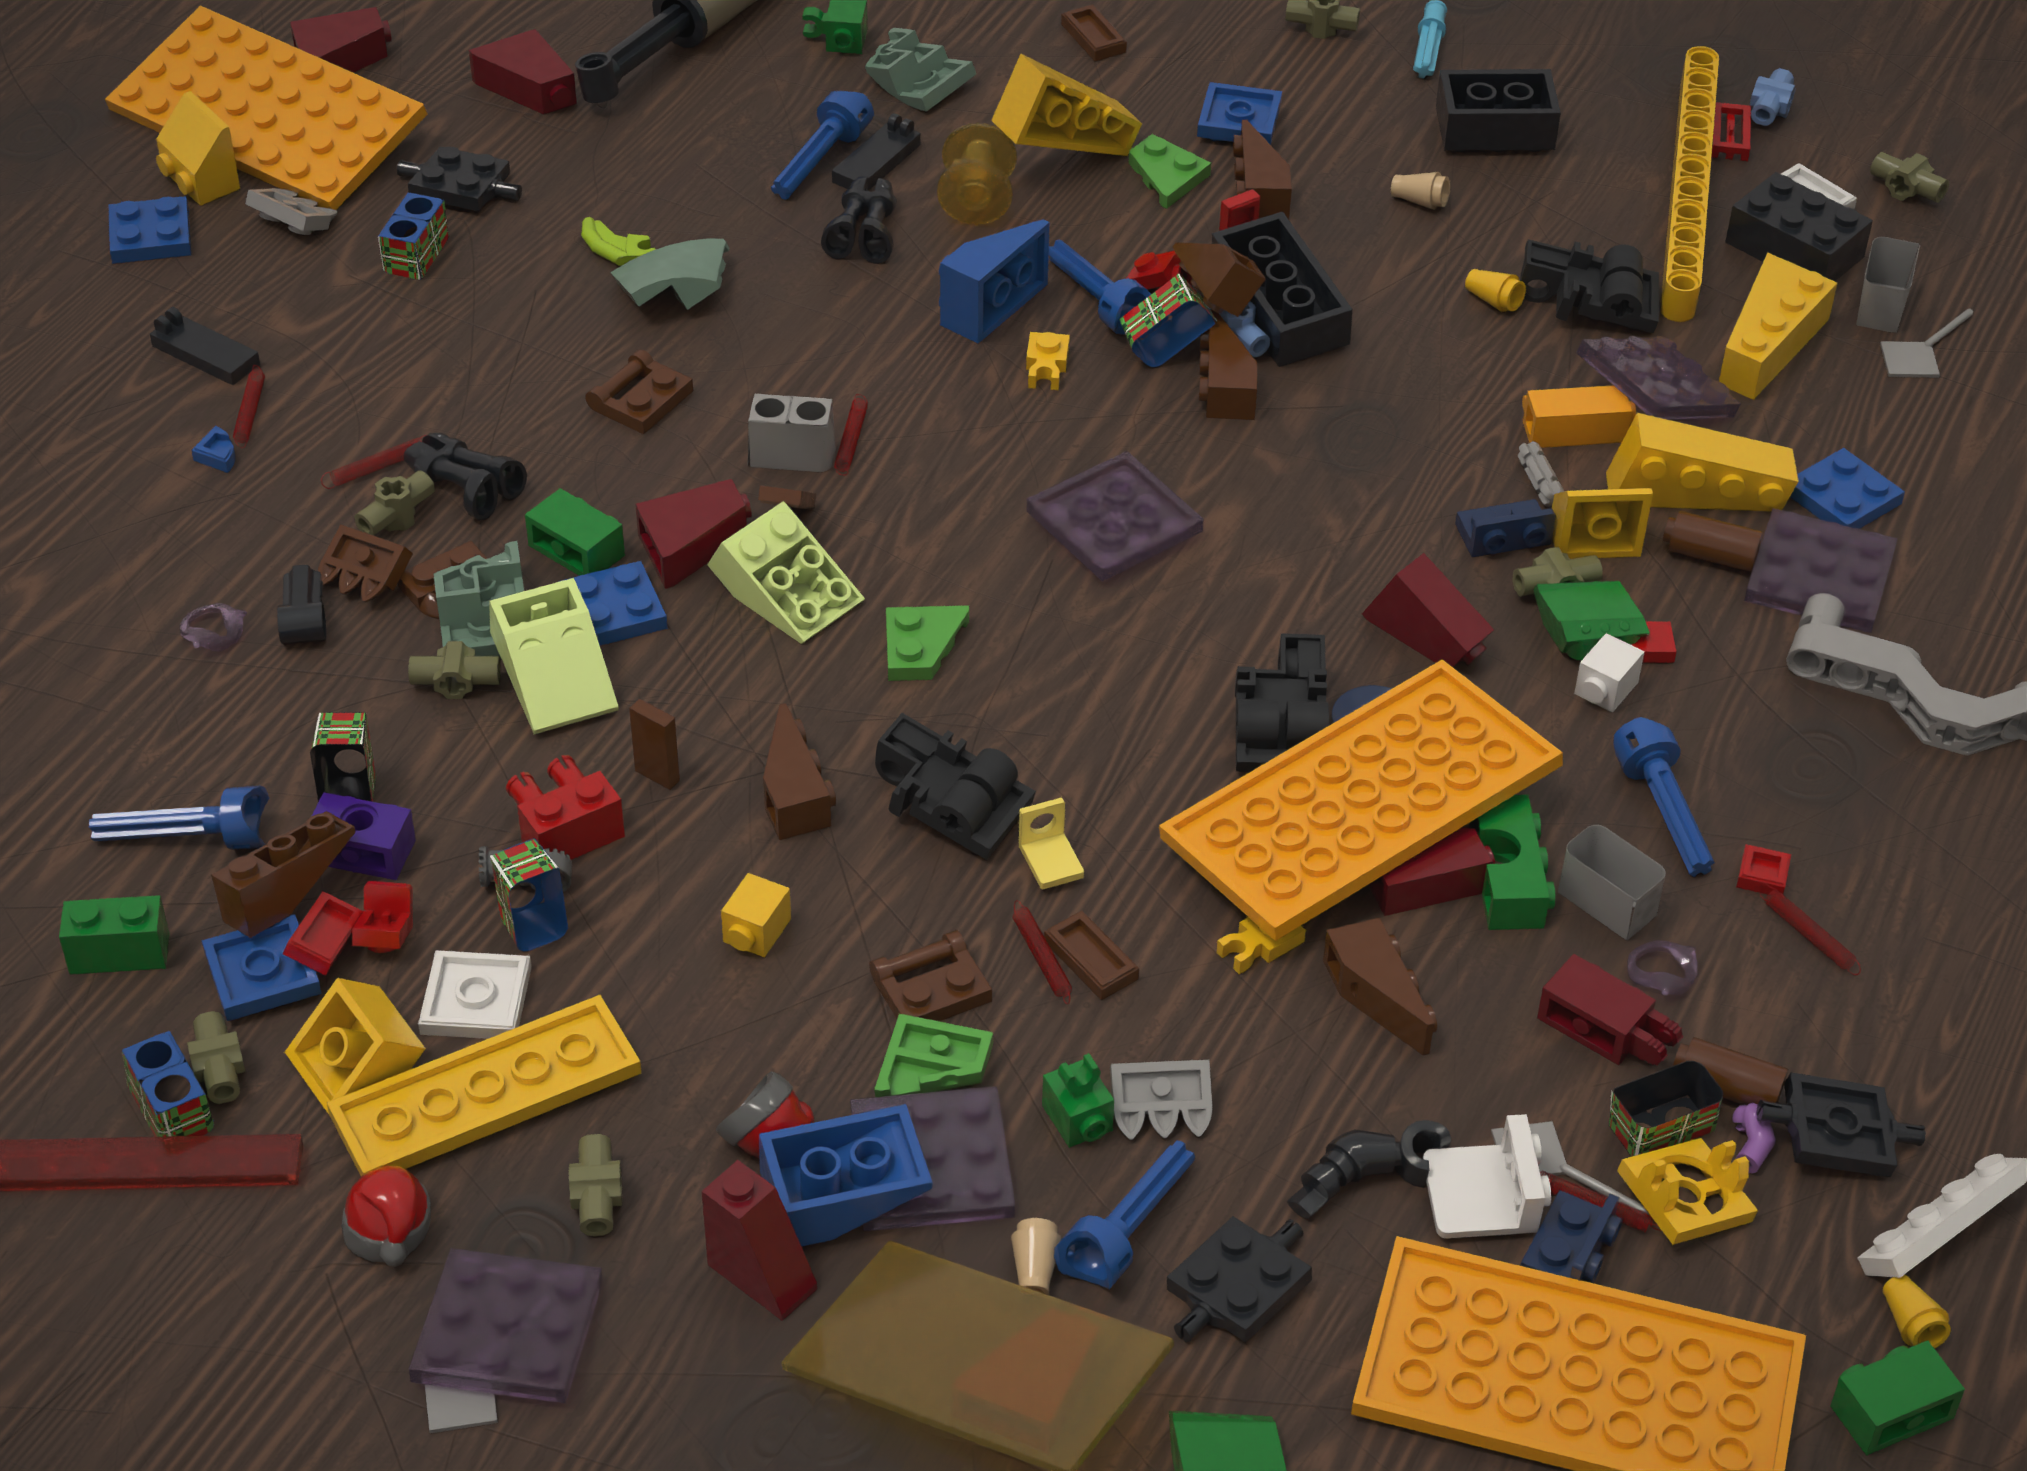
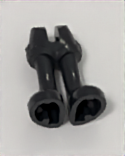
M861 176L855 179L849 189L843 193L841 203L845 210L826 225L821 237V246L825 253L832 258L842 259L847 257L855 243L858 218L867 214L859 230V249L865 260L873 264L885 262L893 250V239L883 224V219L890 216L895 210L897 199L893 195L892 184L889 180L878 178L875 191H868V177Z
M430 432L423 437L422 442L418 441L408 447L403 456L406 464L414 472L420 470L425 472L433 482L448 480L464 489V508L468 515L478 520H486L493 514L497 505L498 494L510 500L515 499L522 493L527 481L526 468L521 462L503 455L492 456L469 450L466 443L462 440L450 438L443 433Z

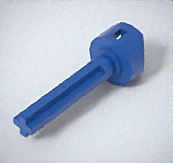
M849 91L830 92L817 108V117L821 126L774 180V184L771 187L774 194H779L781 199H788L838 139L852 142L860 136L874 116L873 106L866 95Z
M1056 240L1054 246H1049V260L1099 300L1098 314L1100 320L1116 334H1125L1119 319L1149 297L1151 293L1133 279H1121L1114 283L1062 240Z
M1643 717L1631 720L1614 734L1615 755L1628 778L1635 780L1646 779L1689 874L1693 877L1700 872L1705 875L1712 871L1711 865L1715 862L1671 770V767L1680 757L1681 749L1670 728ZM1636 738L1639 745L1634 748L1630 739Z
M263 786L231 787L223 791L220 807L206 806L93 814V819H89V828L92 830L91 839L93 841L222 833L224 843L230 850L260 848L266 845L259 834L260 819L265 805L270 798L266 788Z
M1176 1141L1164 1151L1105 1219L1091 1215L1080 1218L1054 1249V1259L1059 1271L1064 1275L1082 1279L1110 1290L1133 1262V1251L1128 1238L1195 1161L1194 1152L1186 1150L1184 1142Z

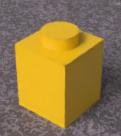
M747 873L721 910L723 942L730 944L740 951H748L765 958L791 920L790 888Z

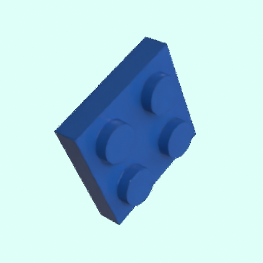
M1210 82L1198 122L1197 137L1209 138L1213 141L1224 140L1233 142L1234 135H1241V121L1248 120L1271 145L1281 107L1282 91Z
M186 196L108 204L112 264L191 255L189 207Z
M1842 448L1798 473L1799 482L1790 498L1843 537H1846L1901 505L1905 491L1851 452Z
M641 561L573 577L588 608L599 646L668 629L667 616Z
M295 914L288 916L252 938L237 930L202 940L207 963L227 1021L322 994L316 971L283 955L287 942L299 926Z

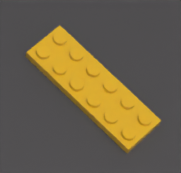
M597 995L327 1102V1107L332 1122L360 1176L382 1166H400L404 1169L415 1166L642 1074L641 1063L601 995Z

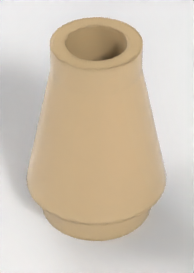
M1440 172L1411 175L1396 174L1391 184L1392 197L1402 198L1433 210L1437 206L1445 207L1450 194L1449 177L1442 176Z
M1042 1218L1024 1219L1017 1224V1231L1011 1235L1019 1281L1018 1293L1022 1297L1042 1299L1049 1295V1285L1056 1263L1054 1249L1062 1239L1057 1233V1225L1050 1220Z

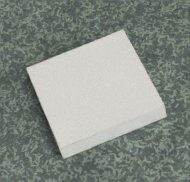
M436 950L418 1023L420 1035L489 1039L519 1027L532 967L530 956Z

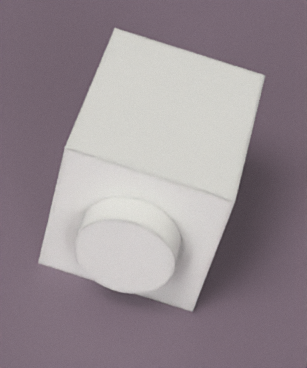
M1606 633L1580 662L1574 694L1608 711L1614 712L1638 684L1645 651Z

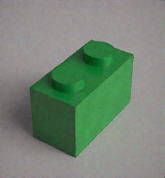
M561 488L525 514L528 546L578 576L608 569L625 556L622 524L614 517L607 516L587 504L583 499L575 497Z
M161 895L63 902L59 939L69 975L166 969L170 932Z
M1927 1340L1910 1348L1907 1346L1897 1347L1890 1351L1883 1359L1867 1366L1856 1364L1845 1370L1838 1378V1384L1830 1407L1867 1456L1954 1419L1965 1388Z

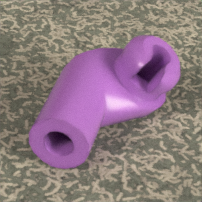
M1755 1103L1738 1106L1732 1117L1733 1122L1738 1123L1736 1129L1740 1132H1746L1748 1137L1747 1142L1736 1156V1159L1746 1156L1749 1160V1173L1751 1174L1759 1170L1776 1143L1771 1122L1757 1120L1756 1111L1758 1104Z

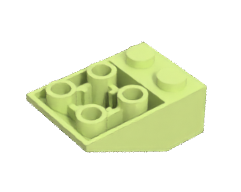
M784 501L723 541L707 564L734 598L800 644L805 643L865 600L863 595Z
M574 578L489 601L490 634L534 734L619 710L588 608Z

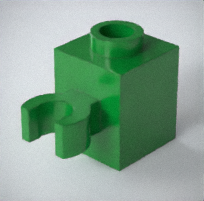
M830 0L827 13H823L816 7L804 8L802 20H810L816 24H805L803 36L816 38L821 34H826V51L862 54L868 30L867 0Z
M1089 1053L1084 1055L1083 1060L1070 1065L1066 1062L1062 1063L1059 1069L1043 1075L1042 1107L1069 1148L1085 1141L1092 1142L1098 1140L1106 1133L1113 1131L1114 1098L1100 1079L1101 1071Z

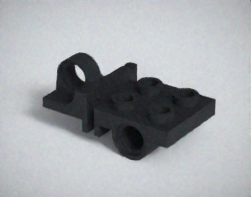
M1528 239L1525 246V259L1520 274V281L1524 282L1526 286L1524 297L1526 300L1540 303L1549 300L1553 295L1557 294V319L1567 321L1572 307L1575 306L1578 307L1579 315L1587 316L1590 319L1603 320L1626 326L1632 330L1654 333L1659 322V272L1643 269V257L1637 248L1625 244L1616 245L1610 248L1603 258L1594 256V246L1588 245L1585 251L1580 249L1581 243L1575 241L1572 250ZM1532 280H1543L1547 285L1543 288H1533L1528 283Z
M1281 633L1278 670L1238 666L1235 680L1237 772H1251L1329 726V705L1326 702L1325 635Z
M901 713L878 740L876 747L875 766L878 773L885 781L897 786L892 793L889 811L900 818L903 811L912 804L909 813L911 816L987 860L1019 820V810L1032 804L1036 791L1017 780V767L1005 753L997 749L985 748L975 756L965 750L967 741L963 738L956 745L951 743L954 734L951 731L947 730L941 736Z

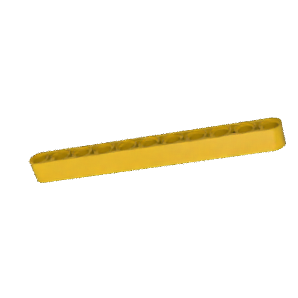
M1704 46L1692 47L1687 51L1680 84L1660 305L1662 315L1675 322L1689 321L1695 316L1702 283L1719 65L1718 53Z

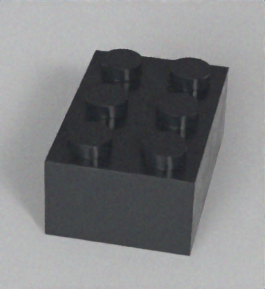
M1551 69L1440 70L1436 111L1444 151L1491 150L1501 152L1504 150H1529L1536 152L1540 150H1555L1561 112Z
M1775 172L1732 206L1725 243L1764 262L1767 253H1770L1836 281L1865 257L1873 220L1852 208L1827 198L1820 192L1813 191L1793 181L1788 176Z

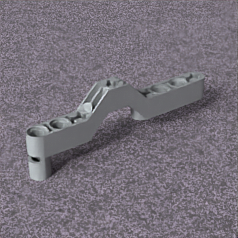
M1819 593L1814 594L1808 599L1799 622V628L1795 633L1786 658L1789 670L1795 675L1887 701L1922 743L1968 756L2018 739L2027 741V681L2019 683L2013 690L1988 698H1980L1941 687L1922 666L1921 658L1914 649L1906 645L1841 628L1840 625L1845 614V607L1837 597Z

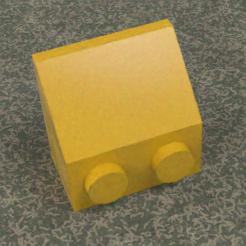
M191 91L184 93L156 138L159 150L156 161L161 173L165 177H171L184 195L188 194L202 206L239 190L240 184L229 126Z
M1652 488L1577 490L1554 494L1552 509L1556 515L1552 537L1554 547H1559L1561 552L1567 553L1570 559L1596 555L1598 558L1641 557L1653 497Z
M337 978L285 1050V1054L329 1114L327 1102L410 1070L426 1048L380 986Z

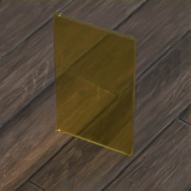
M889 1240L784 1358L781 1364L783 1370L1046 1470L1077 1471L1174 1347L1173 1338Z

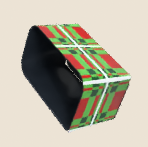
M319 713L310 751L318 802L323 793L351 796L356 799L373 802L376 773L367 713ZM342 750H355L364 755L366 767L356 773L345 772L336 766L334 758Z
M1685 1061L1614 1088V1091L1611 1090L1609 1127L1630 1156L1684 1143L1715 1131L1723 1099V1091L1704 1065L1696 1061ZM1686 1107L1694 1111L1673 1120L1665 1121L1666 1113L1672 1108ZM1654 1108L1651 1114L1647 1112V1110ZM1637 1123H1645L1651 1127H1643Z

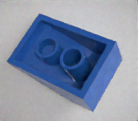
M1042 219L966 242L952 254L947 255L939 267L940 326L976 343H980L1047 286L1050 222Z
M906 1104L759 1134L761 1177L776 1187L801 1246L834 1240L929 1191L933 1187V1182Z

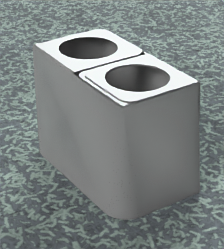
M1877 237L1873 240L1864 277L1856 322L1857 326L1897 333L1912 285L1920 248L1919 243L1888 237Z
M754 394L748 420L747 466L750 459V467L824 472L832 467L836 450L833 399Z
M1591 825L1567 844L1558 893L1625 940H1629L1657 916L1666 873L1663 866L1608 828L1601 825ZM1634 907L1635 909H1634V913H1633V917H1632V921H1631V925H1630V919H1631L1632 908Z

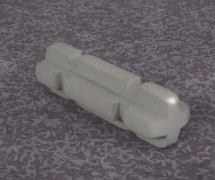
M1534 441L1529 444L1523 443L1519 446L1518 458L1535 490L1539 493L1538 496L1544 506L1551 507L1554 494L1564 492V489L1560 482L1557 481L1558 478L1547 458L1543 455L1544 452L1540 445Z

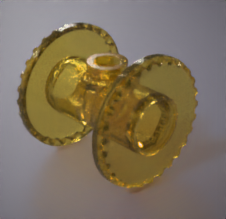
M979 122L962 125L949 134L943 145L942 160L946 170L940 176L937 184L938 201L942 209L952 216L953 219L959 220V222H965L969 225L994 222V220L999 219L1007 212L1012 202L1013 189L1008 177L1016 166V147L1013 141L1000 128L998 129L994 125L980 124Z

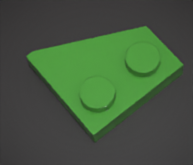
M1151 134L1129 150L1130 166L1143 177V182L1148 189L1155 188L1159 194V203L1166 209L1211 175V162L1154 134Z
M969 606L887 607L888 681L932 680L941 667V659L947 656L954 647L956 634L962 626L967 627L969 623Z
M899 1014L874 1089L875 1100L884 1102L982 1083L993 1047V1032Z

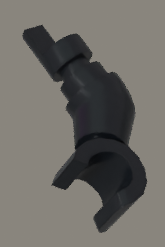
M1429 1120L1416 1121L1409 1125L1403 1132L1400 1142H1395L1394 1135L1356 1129L1343 1133L1326 1146V1154L1320 1159V1163H1315L1301 1176L1303 1187L1287 1203L1301 1217L1310 1218L1340 1191V1187L1346 1186L1350 1181L1358 1182L1364 1176L1393 1173L1394 1167H1396L1397 1173L1405 1181L1413 1186L1424 1188L1430 1171L1429 1160L1421 1159L1415 1153H1425L1429 1149L1449 1148L1451 1135L1445 1126Z

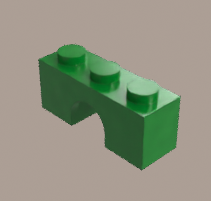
M1529 794L1514 795L1469 823V828L1475 829L1483 845H1488L1491 848L1495 861L1503 863L1487 864L1482 899L1488 930L1544 929L1547 910L1554 909L1555 907L1553 881H1546L1545 876L1548 871L1546 847H1539L1538 843L1541 836L1539 813H1532Z

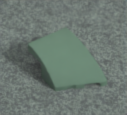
M892 28L888 32L890 41L887 44L879 45L876 49V54L865 65L867 73L888 93L908 106L923 111L931 109L976 75L972 61L949 59L943 45L920 43L915 30Z
M707 238L680 242L641 255L615 269L611 274L618 285L638 306H641L667 287H670L676 298L688 310L721 287V274L726 266L722 256L730 248L724 239Z
M517 541L506 543L504 552L491 558L484 559L477 555L460 565L451 566L434 573L443 647L448 641H463L466 646L475 649L476 656H500L490 634L489 601L524 591Z

